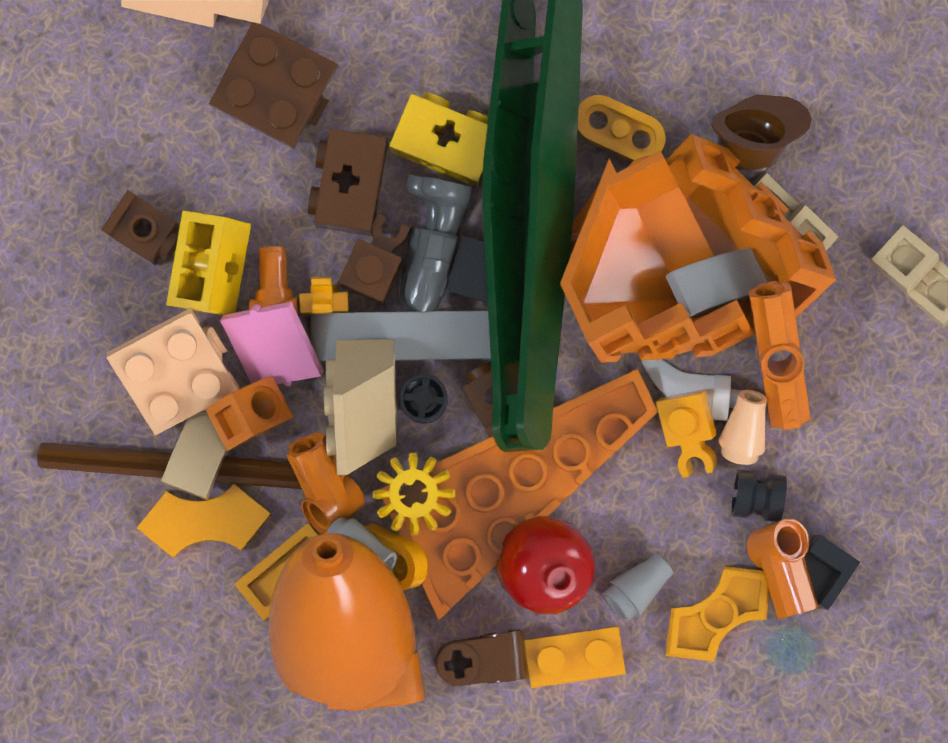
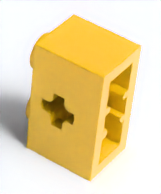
M424 92L422 98L411 94L389 145L390 152L478 188L483 177L488 116L473 110H468L466 116L448 109L450 106L449 101L432 93ZM447 127L454 128V137L459 140L458 143L449 141L446 147L439 146V137L434 134L435 131L444 133Z
M183 210L166 305L185 309L192 308V310L219 315L236 313L251 224L226 217Z

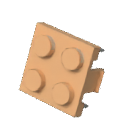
M192 308L179 313L106 353L107 360L154 435L203 411L231 392L239 389L231 372H228L222 361V354L227 349L213 327L202 328L200 326V321Z

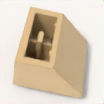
M394 339L336 340L335 359H326L327 386L324 387L325 416H328L329 427L326 429L327 456H336L337 475H348L396 446Z

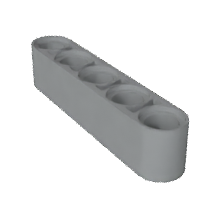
M488 311L360 312L310 315V342L321 364H325L326 359H335L336 340L394 339L395 363L420 362V360L434 359V362H466L467 359L491 361Z

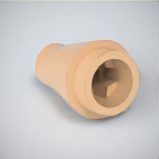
M753 390L739 392L737 403L718 439L722 447V456L733 463L742 465L754 464L758 461L759 455L765 452V407L767 398L762 393Z

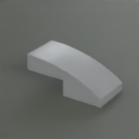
M751 248L714 256L679 268L666 275L678 304L683 303L691 318L707 315L735 300L738 302L750 300L748 290L756 288L761 283H767Z

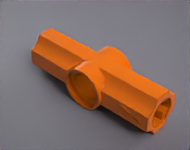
M777 281L761 283L756 288L748 290L756 337V352L761 368L764 394L767 398L766 406L770 427H778L783 430L800 428L804 423L811 421L804 375V359L800 349L791 285ZM780 350L791 352L789 357L782 361H772L769 359L772 354Z

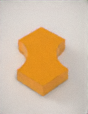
M233 484L223 494L205 501L185 500L166 491L137 526V529L173 558L188 546L207 540L225 542L242 551L272 513L236 484Z
M723 566L718 584L705 599L688 607L670 608L665 655L714 662L720 642L733 628L747 621L767 620L770 591L764 571Z

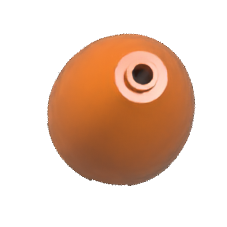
M326 533L312 537L290 556L277 579L269 613L271 655L275 670L282 683L293 694L297 692L307 699L327 704V709L335 710L366 706L389 694L397 687V680L407 669L412 655H415L416 636L409 603L399 581L388 565L367 545L340 533Z

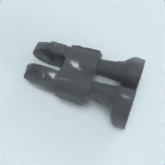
M408 174L406 181L407 191L420 198L426 204L427 216L424 229L411 226L398 298L400 303L407 308L418 312H431L437 309L442 298H445L448 285L447 275L460 238L456 236L464 212L470 204L474 188L435 178Z

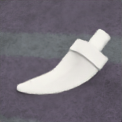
M663 359L641 360L647 374L665 396L706 389L713 420L728 421L729 408L735 407L739 392L743 391L731 389V376L690 374L676 369Z

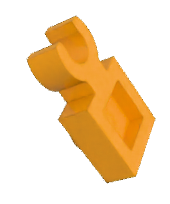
M706 389L658 399L656 405L667 448L681 446L682 454L678 459V469L682 477H689L693 473L692 457L700 458L704 462L706 473H712L717 468L718 460L714 450L706 445L705 441L713 439L717 433Z

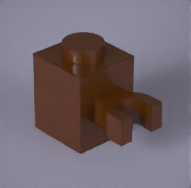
M377 213L372 225V243L357 239L338 283L343 289L385 306L403 266L402 258L393 253L406 242L411 227L402 224L396 237L387 238L382 234V227L387 217Z

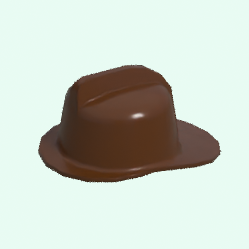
M757 94L714 115L711 126L714 132L718 134L717 144L727 147L741 161L735 167L738 171L743 169L763 171L776 163L786 145L800 138L810 129L812 118L808 109L797 100L784 96Z

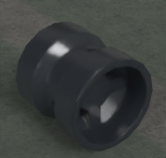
M420 374L408 379L400 392V405L405 415L417 423L426 424L438 420L444 414L448 404L447 391L443 383L436 377L428 374Z
M738 469L734 482V490L738 491L737 497H732L731 515L733 517L747 518L753 511H756V515H761L765 521H780L783 516L786 500V476L771 474L767 478L761 477L759 481L753 471Z

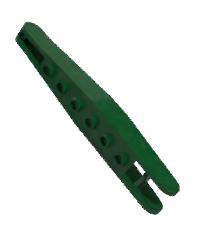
M502 0L483 159L482 211L493 391L492 434L495 443L504 452L543 450L551 439L553 402L565 293L560 282L569 262L574 217L583 17L582 0H548L544 36L535 37L536 11L533 0ZM542 53L539 82L533 83L534 56Z

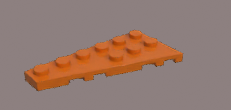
M638 369L554 407L551 439L543 450L504 452L499 449L492 436L436 463V466L429 474L432 478L445 470H448L451 475L447 481L437 485L438 490L448 488L455 490L454 498L438 497L437 501L438 504L444 505L451 510L448 517L443 516L433 509L430 515L438 525L437 529L433 531L427 527L424 517L418 518V535L410 534V518L405 517L402 527L397 532L400 536L417 543L425 553L428 570L422 586L438 620L497 565V560L500 562V555L504 548L502 543L510 531L523 521L537 516H549L658 412ZM416 481L413 486L404 484L400 495L406 496L402 500L403 504L409 508L415 502L424 504L428 497V493L422 492L426 488L425 484L420 481ZM387 485L379 490L389 491L390 485ZM389 498L382 499L385 506L391 503ZM396 510L389 514L392 521L399 514Z

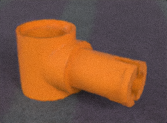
M280 246L259 248L260 289L255 291V299H250L249 310L255 304L262 308L292 302L296 313L300 312L298 297H293V290L289 289L286 248Z

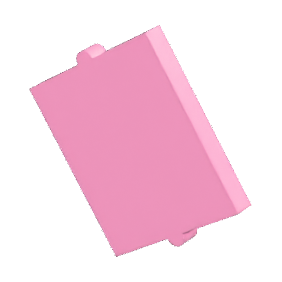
M292 302L262 308L255 304L251 310L226 314L220 319L251 384L272 375L276 384L283 383L289 387L293 381L322 376L324 372L323 367Z

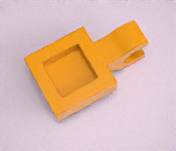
M331 276L311 277L310 293L299 294L300 313L303 317H308L311 314L350 313V296L348 292H339V285L332 284Z

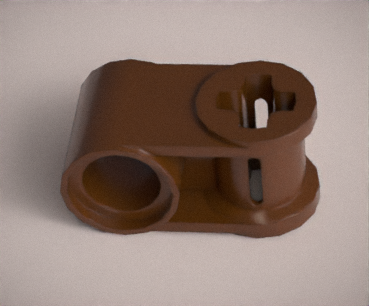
M523 629L509 630L508 633L496 634V632L488 633L476 638L454 640L445 643L438 650L435 658V666L439 676L452 686L486 682L488 684L529 678ZM460 650L464 658H470V665L463 667V675L455 676L452 669L444 668V661L451 660L452 651Z

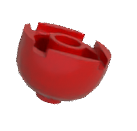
M548 516L531 518L519 523L506 535L502 543L504 548L500 555V562L497 560L496 567L501 586L519 606L534 613L556 615L572 609L586 596L594 581L596 563L591 547L577 528L564 520L550 519Z

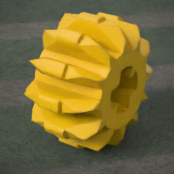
M410 453L408 458L410 470L404 471L401 462L395 457L390 460L391 466L398 474L394 479L387 473L379 471L377 478L389 484L390 489L389 491L374 490L373 498L379 500L390 499V504L381 507L377 511L380 518L388 516L394 510L399 513L393 520L391 529L398 531L402 527L405 517L410 518V534L418 535V518L424 517L427 527L433 531L438 527L436 521L430 515L433 509L443 516L448 517L451 510L444 505L438 504L437 501L438 497L454 498L455 490L449 488L438 490L437 485L447 481L451 475L448 470L440 472L434 478L429 475L436 466L437 460L430 457L426 461L423 471L417 470L419 460L417 453ZM416 481H420L426 486L422 492L428 493L427 500L424 504L415 502L409 508L402 502L406 496L400 495L401 489L404 484L413 486Z

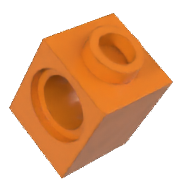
M272 375L231 392L205 409L226 451L256 439L294 418L284 395L278 388Z

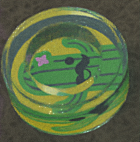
M782 627L776 630L767 642L766 654L770 664L784 674L795 675L804 672L811 666L815 658L816 650L813 639L806 631L798 627Z

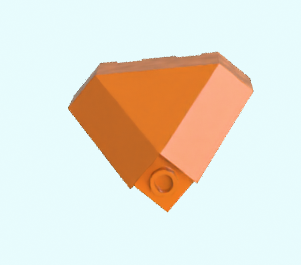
M691 134L666 160L714 256L751 248L767 282L777 281L791 285L796 317L837 280L824 244L810 230L805 235H802L783 216L789 209L762 182L754 187L735 168L741 161L727 147ZM750 300L738 302L753 333H755ZM692 349L677 350L678 353L676 355L692 351Z
M661 150L651 156H643L634 160L627 168L618 173L609 159L560 282L581 330L601 363L617 362L622 356L621 353H638L641 360L673 359L678 353L677 350L691 349L696 357L713 356L754 335L737 300L707 315L692 318L689 316L683 303L678 304L666 275L679 268L714 257V254Z

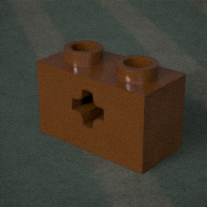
M330 128L328 141H319L316 168L323 169L320 187L312 186L308 203V214L315 215L314 223L317 228L373 236L372 225L376 218L388 148L386 137ZM345 171L352 172L354 180L359 182L358 186H350L348 194L341 193L339 184L334 182L335 179H343Z

